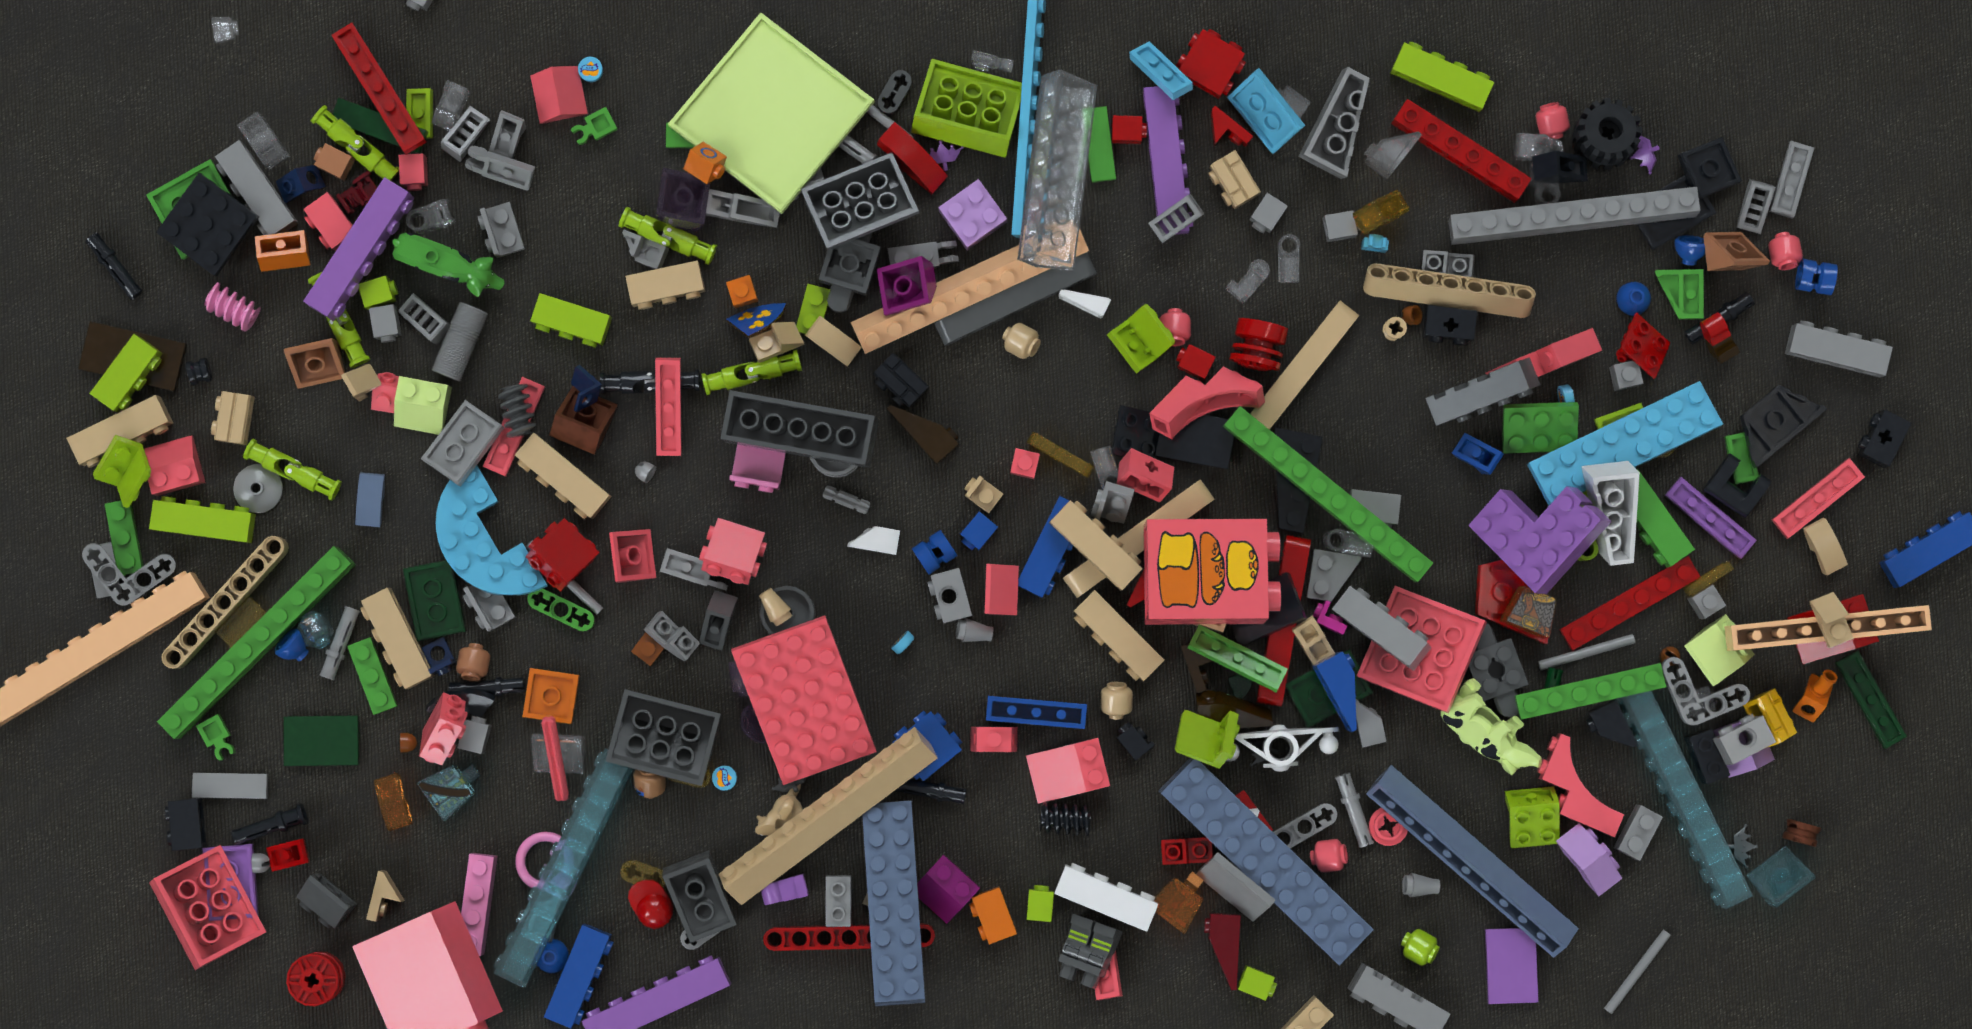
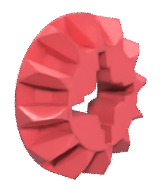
M1380 807L1372 814L1368 823L1370 834L1379 844L1385 846L1396 845L1406 837L1408 830L1399 822L1392 827L1393 836L1387 830H1378L1385 824L1383 816L1389 822H1397Z

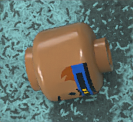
M634 770V789L639 796L652 799L665 791L666 777Z

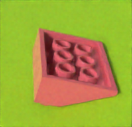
M221 845L155 877L149 882L195 970L266 933ZM208 857L209 868L205 869L204 859ZM206 872H209L210 885L206 884ZM231 886L237 887V889H238V891H239V893H240V895H241L239 901H238V899H237V898H238V893H237V891H236L235 889L231 888ZM209 889L211 892L209 906L212 909V917L224 916L222 920L209 921V907L207 903V890ZM221 894H223V898L227 902V904H224L221 900ZM246 914H251L253 919L247 918ZM231 915L238 918L226 920V918Z

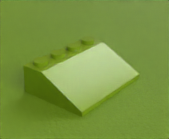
M931 59L914 114L911 133L1006 158L1021 105L1022 83Z

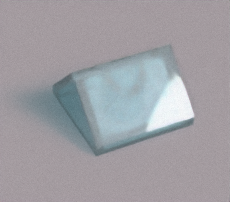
M1786 845L1746 875L1767 904L1775 908L1816 878Z

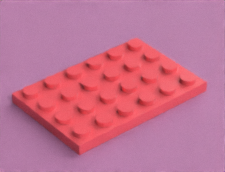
M826 615L731 649L783 785L877 752Z

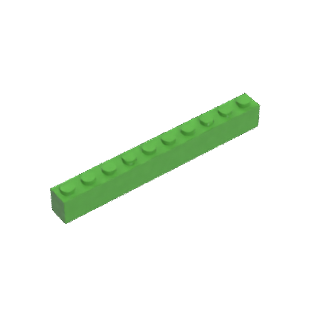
M1241 406L1224 424L1223 427L1413 582H1419L1432 566L1433 562Z
M333 546L157 722L173 739H181L356 564L339 547Z

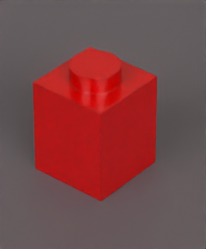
M1113 115V144H1141L1142 138L1147 137V123H1142V116Z
M1189 344L1187 349L1181 348L1176 358V361L1180 362L1177 368L1204 381L1216 357Z

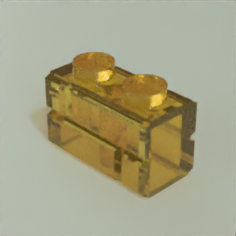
M1395 190L1355 211L1353 218L1357 227L1365 235L1404 215L1409 211V207L1400 191Z

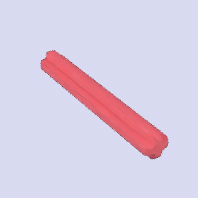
M553 716L544 717L541 724L554 796L557 801H566L569 792L556 719Z

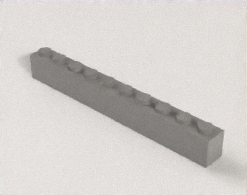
M1697 187L1453 214L1450 215L1448 222L1451 245L1694 218L1700 212Z

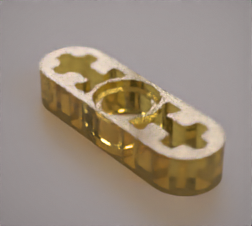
M1032 432L1027 440V443L1086 478H1089L1094 469L1086 461L1035 432Z

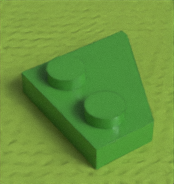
M1704 269L1655 270V275L1678 319H1704Z

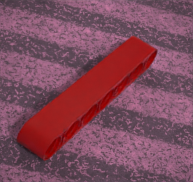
M1286 535L1279 575L1286 572L1291 574L1301 601L1311 539ZM1297 623L1269 635L1266 643L1264 657L1288 670L1295 636L1292 629L1296 627ZM1288 671L1276 693L1259 684L1257 703L1282 706Z
M920 923V929H927L931 933V938L927 942H921L922 947H927L934 941L935 931L929 924ZM851 925V927H773L765 933L763 938L764 945L773 951L871 949V942L867 938L870 925ZM851 930L856 934L857 938L854 943L848 944L843 940L842 936L845 931ZM798 931L805 933L807 937L806 943L803 945L796 944L793 940L794 933ZM821 931L829 932L832 937L831 942L828 944L820 943L818 934ZM772 932L779 933L782 937L781 944L772 945L768 939L769 934Z

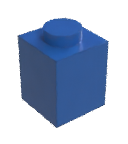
M979 511L960 533L963 537L961 542L970 550L974 548L980 550L995 533L998 526Z

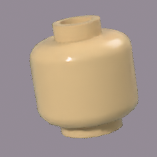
M1016 323L1012 327H1007L1002 337L1005 340V350L1021 359H1026L1029 356L1033 357L1038 351L1041 342L1038 339V332L1023 323Z
M1107 683V686L1101 690V711L1114 720L1123 719L1124 715L1132 711L1133 692L1127 687L1126 683Z

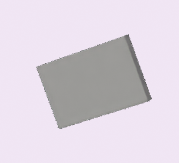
M464 400L421 459L461 487L503 431L504 427Z
M1218 852L1196 873L1207 885L1252 922L1270 908L1275 901L1272 896Z

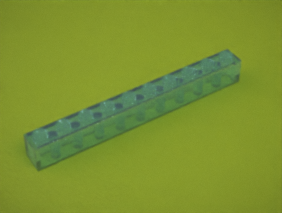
M1652 691L1614 699L1618 705L1621 704L1625 712L1623 715L1629 727H1632L1636 734L1634 737L1638 744V749H1643L1647 756L1644 759L1650 772L1654 771L1658 778L1655 781L1656 786L1661 794L1666 795L1669 801L1666 804L1673 817H1677L1680 823L1677 827L1683 839L1687 838L1691 845L1688 850L1695 862L1699 861L1702 870L1699 871L1702 879L1706 884L1710 883L1713 892L1710 894L1716 906L1720 905L1721 908L1728 909L1752 897L1753 895Z
M606 748L603 753L600 752L594 762L596 768L592 775L589 774L583 784L585 790L581 798L577 797L572 806L574 812L570 820L567 819L561 828V833L563 834L559 842L556 841L553 844L548 864H544L539 872L538 877L541 879L537 887L534 886L530 890L527 898L529 903L525 910L522 909L516 919L518 925L514 932L509 933L505 941L507 947L503 955L500 954L494 963V968H496L494 974L520 987H526L633 771L632 768L606 762L608 753Z

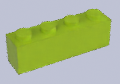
M1404 42L1391 69V74L1477 112L1483 109L1494 84L1493 81L1489 80V75L1479 71L1475 74L1468 71V67L1460 62L1455 61L1452 64L1445 60V56L1437 52L1430 54L1423 51V47L1417 43L1409 42L1407 44Z
M161 496V501L153 500L150 530L252 543L256 514L249 513V508L234 506V511L225 510L224 504L210 503V507L200 506L201 501L187 499L185 504L176 503V498Z

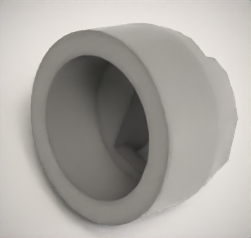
M646 461L640 462L635 468L636 477L645 483L651 480L656 471V466Z
M262 853L252 854L253 873H262L269 869L270 864L264 863L270 860L267 855Z

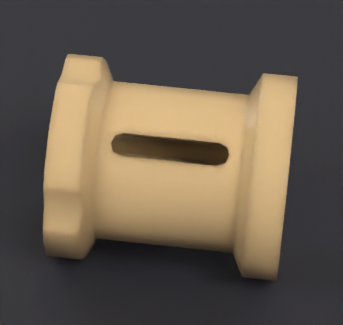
M1392 317L1385 322L1382 332L1386 339L1395 341L1405 335L1407 325L1402 318ZM1394 323L1398 324L1397 329L1401 330L1395 335L1391 333L1392 329L1389 328Z

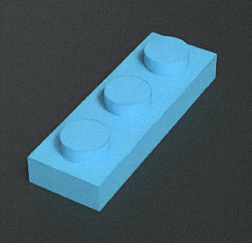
M1150 41L1129 52L1130 60L1172 100L1193 90V82Z

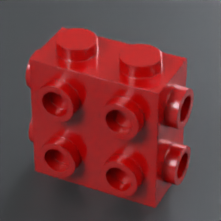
M1202 29L1200 34L1195 33L1188 44L1191 47L1188 55L1182 54L1176 67L1193 82V85L1220 99L1222 94L1227 96L1234 83L1230 80L1234 73L1239 75L1246 63L1242 60L1245 53L1242 52L1243 48L1232 41L1228 44L1221 40V35L1214 30L1208 29L1206 31Z
M565 518L558 524L554 521L544 531L546 535L542 539L539 536L535 538L528 546L531 550L526 555L531 567L539 570L546 577L547 582L560 592L590 565L600 553L594 543L585 539L579 533L578 528Z

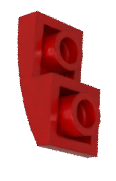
M1206 837L1161 840L1162 865L1207 863L1214 856V845Z

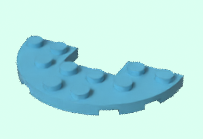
M476 465L461 487L449 480L438 503L436 533L441 551L457 575L465 582L484 592L500 596H520L547 587L548 585L540 571L535 570L529 564L526 558L528 551L524 544L521 543L501 555L477 514L498 503L478 466Z

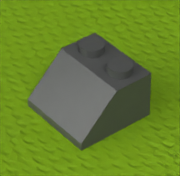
M321 873L310 875L297 895V898L301 901L299 905L309 913L314 911L320 916L318 920L329 929L331 926L334 929L338 928L357 905L355 901Z

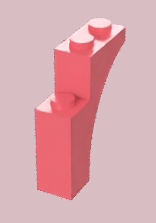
M1591 328L1514 359L1486 372V374L1530 357L1536 375L1540 377L1602 351L1594 329Z
M1224 366L1206 385L1199 380L1185 376L1149 413L1152 429L1173 439L1186 425L1207 413L1239 406L1260 408L1265 403L1263 386L1259 382L1250 380L1237 371H1232Z
M1557 733V736H1552L1549 741L1547 750L1550 752L1546 760L1542 759L1541 766L1537 771L1540 773L1538 779L1566 790L1564 794L1561 793L1558 797L1560 815L1615 837L1624 814L1607 807L1585 788L1572 763L1570 737Z

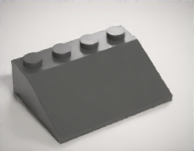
M892 152L801 189L805 204L827 251L919 214V210Z
M625 689L606 762L702 786L718 735L722 715Z

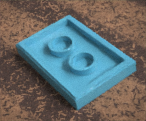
M1260 68L1255 70L1227 96L1228 100L1272 154L1277 152L1306 126Z

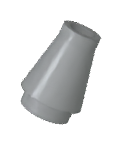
M965 618V620L959 619L956 628V639H961L962 642L992 640L993 627Z
M1410 873L1403 877L1402 892L1409 897L1439 894L1440 880Z

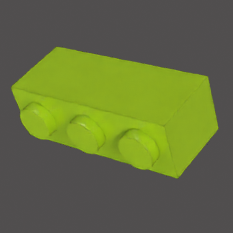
M539 293L530 321L536 324L535 329L549 333L550 329L558 331V336L573 340V337L583 339L582 344L596 348L597 344L604 345L612 317Z
M133 334L89 394L115 412L119 413L121 410L127 409L132 402L130 397L136 390L139 391L147 381L145 377L150 370L154 371L159 366L162 360L160 357L163 353L140 336Z

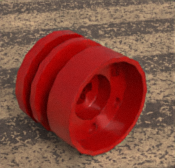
M1238 318L1235 335L1245 340L1244 343L1232 344L1233 349L1242 353H1231L1229 360L1253 370L1279 371L1281 363L1270 359L1282 358L1283 354L1274 350L1273 345H1285L1288 328L1262 320Z
M316 951L299 957L292 963L287 972L286 984L289 993L297 1002L305 1006H318L333 1000L341 993L345 985L346 973L343 964L336 956L328 952ZM316 974V979L319 982L312 985V980L309 977Z

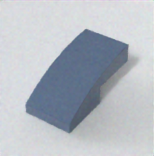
M360 472L355 525L381 526L382 501L385 491L384 474Z

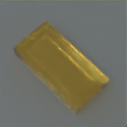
M1722 562L1685 586L1683 590L1687 596H1693L1734 568L1730 562Z
M249 596L215 633L232 647L267 612Z

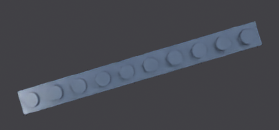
M1392 765L1376 779L1366 795L1553 958L1567 948L1579 928L1550 902L1536 892Z

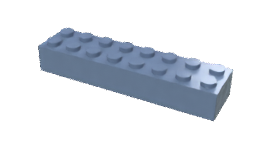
M912 802L877 803L862 815L875 1006L925 1003Z

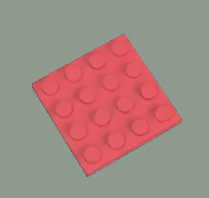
M1394 586L1386 605L1390 609L1388 614L1393 618H1396L1397 615L1409 623L1407 628L1415 633L1416 630H1419L1429 638L1427 643L1432 648L1417 668L1412 671L1371 641L1357 677L1449 713L1487 622Z

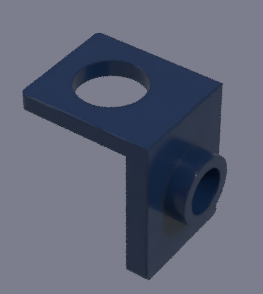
M315 165L295 168L276 181L284 203L291 202L307 191L326 187L320 171ZM307 172H311L315 176L316 184L308 181L306 177Z
M576 366L571 384L580 391L574 407V411L577 413L597 402L602 384L582 366Z
M444 637L422 647V651L431 667L428 669L430 674L438 673L439 676H442L452 671L451 666L456 664V661ZM436 646L442 647L445 651V656L440 661H436L431 657V650Z

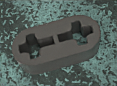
M897 70L889 78L878 98V107L884 114L892 115L900 108L912 85V79L908 72ZM904 76L907 85H901L899 90L895 91L894 89L897 86L895 78L900 79ZM893 93L895 95L893 99L895 106L885 109L883 99L888 100Z

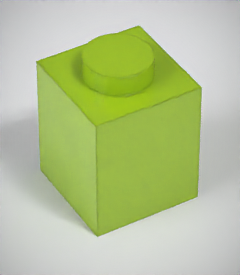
M387 276L359 284L363 305L367 310L397 302L395 295L398 294L395 281H390V278Z
M1034 885V889H1029L1027 920L1052 921L1054 891H1049V886Z
M1245 965L1237 989L1266 1001L1268 996H1273L1277 983L1274 982V976Z

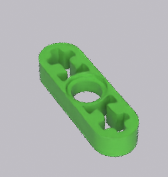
M546 589L528 594L527 600L533 609L579 631H589L595 625V616L591 611ZM542 592L544 593L543 598L551 601V597L555 598L550 605L549 612L545 610L548 605L539 603L538 606L535 605L534 595H539ZM560 602L568 606V613L563 617H559L555 613V606ZM574 607L578 609L575 614L579 616H584L585 613L588 614L589 625L584 624L583 627H580V621L572 618V622H568V619L573 614Z

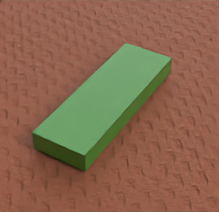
M1107 106L1082 109L1091 182L1116 180Z

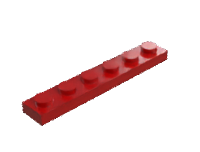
M353 23L332 34L331 36L405 155L425 144V138Z
M1686 556L1673 566L1666 567L1559 630L1571 651L1701 576L1689 556Z

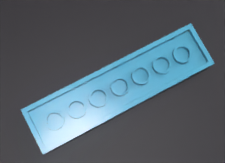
M1699 381L1529 462L1527 466L1549 506L1566 486L1576 487L1582 493L1586 491L1581 466L1629 461L1634 467H1637L1722 426L1723 423Z

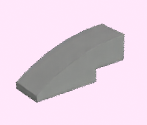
M713 189L704 190L700 214L774 228H777L780 214L763 199Z

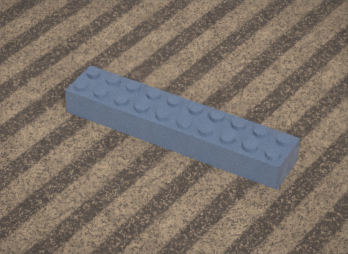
M1189 758L1160 788L1159 792L1241 872L1275 899L1274 904L1339 966L1374 930L1200 761Z

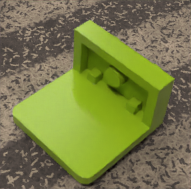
M1144 304L1131 317L1107 334L1136 374L1157 360L1175 344L1171 331L1163 325L1157 313L1148 304Z
M1185 710L1180 718L1175 751L1220 769L1227 759H1231L1235 753L1236 745H1234V739L1240 729V725L1237 724L1239 714L1229 711L1221 722H1217Z

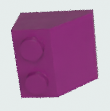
M923 256L877 269L885 316L932 302L937 287L934 267Z
M944 854L917 882L918 898L946 924L980 889V886Z

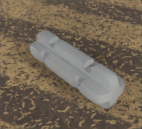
M826 486L823 492L825 499L830 501L833 499L835 503L850 509L855 508L860 513L866 514L869 510V501L862 498L859 500L857 496L842 490L837 491L834 487Z

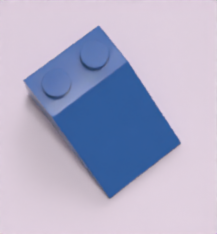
M1341 651L1314 664L1312 667L1346 730L1353 732L1357 729L1355 673L1352 668L1356 666L1351 656Z

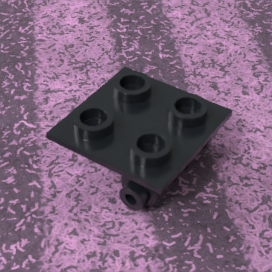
M1120 405L1117 424L1115 425L1113 446L1111 447L1112 455L1125 456L1132 448L1156 459L1155 454L1160 433L1152 429L1149 411Z

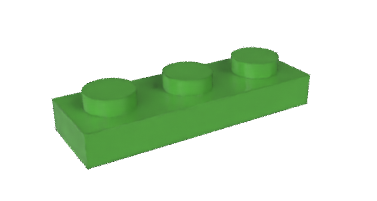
M122 501L106 503L105 510L116 566L124 576L131 575L143 566L132 503L129 508L123 507Z
M372 637L348 645L347 647L373 715L397 707V702Z

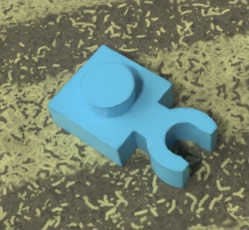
M1369 234V238H1363L1361 250L1386 253L1389 240L1382 235Z

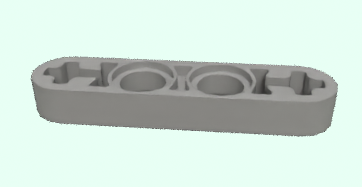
M1328 803L1320 804L1273 831L1275 835L1281 832L1288 833L1290 842L1287 846L1292 848L1332 825L1337 819V811L1334 806ZM1322 808L1326 810L1331 809V819L1329 821L1324 818L1319 820L1318 823L1321 826L1316 828L1315 821L1310 815L1314 813L1316 818L1322 814ZM1301 820H1308L1311 823L1310 832L1306 834L1300 833L1297 828L1298 823Z

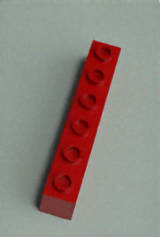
M1409 99L1405 101L1391 123L1514 203L1520 198L1532 179Z

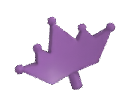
M1640 136L1639 139L1641 140L1637 146L1639 149L1630 159L1643 160L1640 166H1647L1648 174L1651 175V171L1657 161L1654 152L1660 148L1658 145L1652 147L1649 139Z
M940 140L937 152L930 148L931 152L929 155L937 164L942 163L943 170L946 171L948 170L947 162L955 161L964 147L961 146V148L955 150L951 144V148L948 150L942 144V140Z

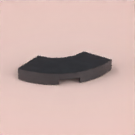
M477 689L445 692L449 695H456L466 701L465 711L468 714L482 717L495 699L494 695ZM442 694L426 705L427 712H433Z

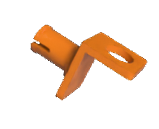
M1824 670L1820 677L1811 674L1804 695L1794 706L1793 713L1811 722H1815L1827 707L1833 684L1838 679L1835 672ZM1810 705L1815 709V712L1807 713L1803 711L1802 706Z

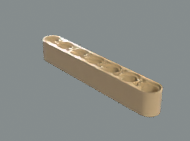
M1371 264L1368 266L1363 286L1365 293L1374 297L1476 310L1477 312L1525 318L1530 315L1536 295L1535 290L1527 285L1384 264Z
M1340 300L1265 394V403L1260 408H1254L1250 414L1270 430L1359 315Z
M1200 479L1120 536L1118 539L1124 544L1121 548L1127 554L1132 552L1137 556L1144 551V524L1147 519H1188L1215 500ZM1087 560L1063 577V580L1076 598H1078L1105 579L1106 576Z
M270 536L257 547L164 650L162 662L166 667L180 669L192 660L286 556L289 546L285 539ZM274 541H278L281 545V549L277 554H273L270 551V545ZM257 559H261L264 562V568L261 572L257 573L253 565ZM244 577L248 584L245 590L240 591L237 588V581ZM224 596H228L231 600V604L227 609H223L220 605V600ZM211 614L214 618V624L207 628L203 621L206 615ZM192 632L197 636V643L194 646H190L187 643V637ZM174 651L179 652L181 656L179 663L176 665L170 659Z

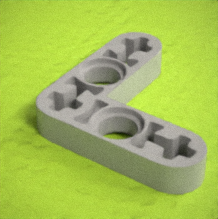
M90 543L82 551L84 562L112 599L122 606L132 603L170 576L176 568L175 560L171 555L160 554L126 578L100 544ZM88 549H99L98 557L100 560L103 561L106 558L109 562L102 564L98 570H95L93 566L98 565V563L93 558L90 560L87 558L89 555ZM160 559L164 561L169 559L171 561L169 564L170 570L161 569L157 572L161 577L155 579L154 573L148 567L153 565V568L156 569L160 566ZM111 567L115 570L116 576L112 581H105L102 578L101 572L104 568ZM145 572L151 576V583L148 586H140L137 583V576L140 573ZM121 578L124 582L119 583L123 590H130L128 593L129 599H118L119 591L116 587L110 590L108 586L115 584Z
M1670 657L1661 664L1665 682L1682 721L1687 725H1698L1739 708L1750 700V691L1743 684H1734L1699 698L1685 664L1681 659ZM1672 661L1673 664L1679 665V668L1676 669L1677 676H1684L1685 680H1679L1672 684L1671 679L1676 678L1673 672H1667V668L1670 667L1669 662ZM1680 684H1685L1689 688V694L1686 698H1680L1676 694V688ZM1736 688L1738 691H1743L1742 701L1739 702L1738 699L1730 700L1728 702L1731 706L1728 707L1727 700L1722 694L1726 692V697L1735 694L1734 689ZM1714 697L1720 699L1722 703L1721 709L1717 712L1710 710L1708 705L1710 699ZM1703 702V708L1708 716L1705 717V713L1701 712L1695 716V721L1692 718H1687L1686 714L1689 713V708L1691 707L1692 710L1701 709L1702 706L1699 703Z

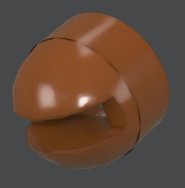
M1418 305L1407 306L1402 310L1403 317L1401 318L1407 325H1418L1421 323L1422 311Z
M1672 646L1663 648L1659 655L1661 662L1670 658L1665 654L1667 651L1680 659L1679 650ZM1672 661L1669 662L1670 666L1676 665V664H1673Z
M400 733V753L414 750L417 745L416 737L410 733Z

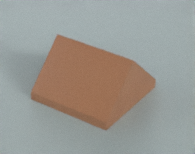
M1708 232L1704 235L1707 271L1746 270L1768 265L1770 262L1742 232Z
M330 338L284 349L298 389L343 379L341 375L345 373L337 340Z

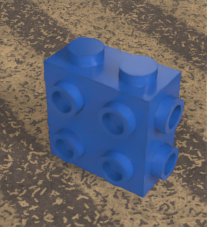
M925 711L921 712L913 719L915 724L907 730L904 726L893 735L898 740L904 733L915 727L931 743L938 758L913 776L916 780L921 778L924 781L962 750L959 745L963 742L954 731L951 734L948 733L943 727L947 723L938 712L935 715L931 711L928 714Z

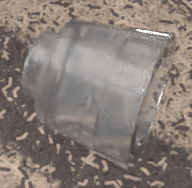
M211 17L215 44L233 40L235 35H239L237 20L232 21V17Z

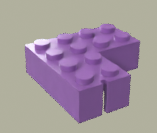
M1566 486L1540 517L1513 491L1500 489L1468 526L1534 593L1547 594L1612 521L1597 506H1591L1593 502L1578 488Z

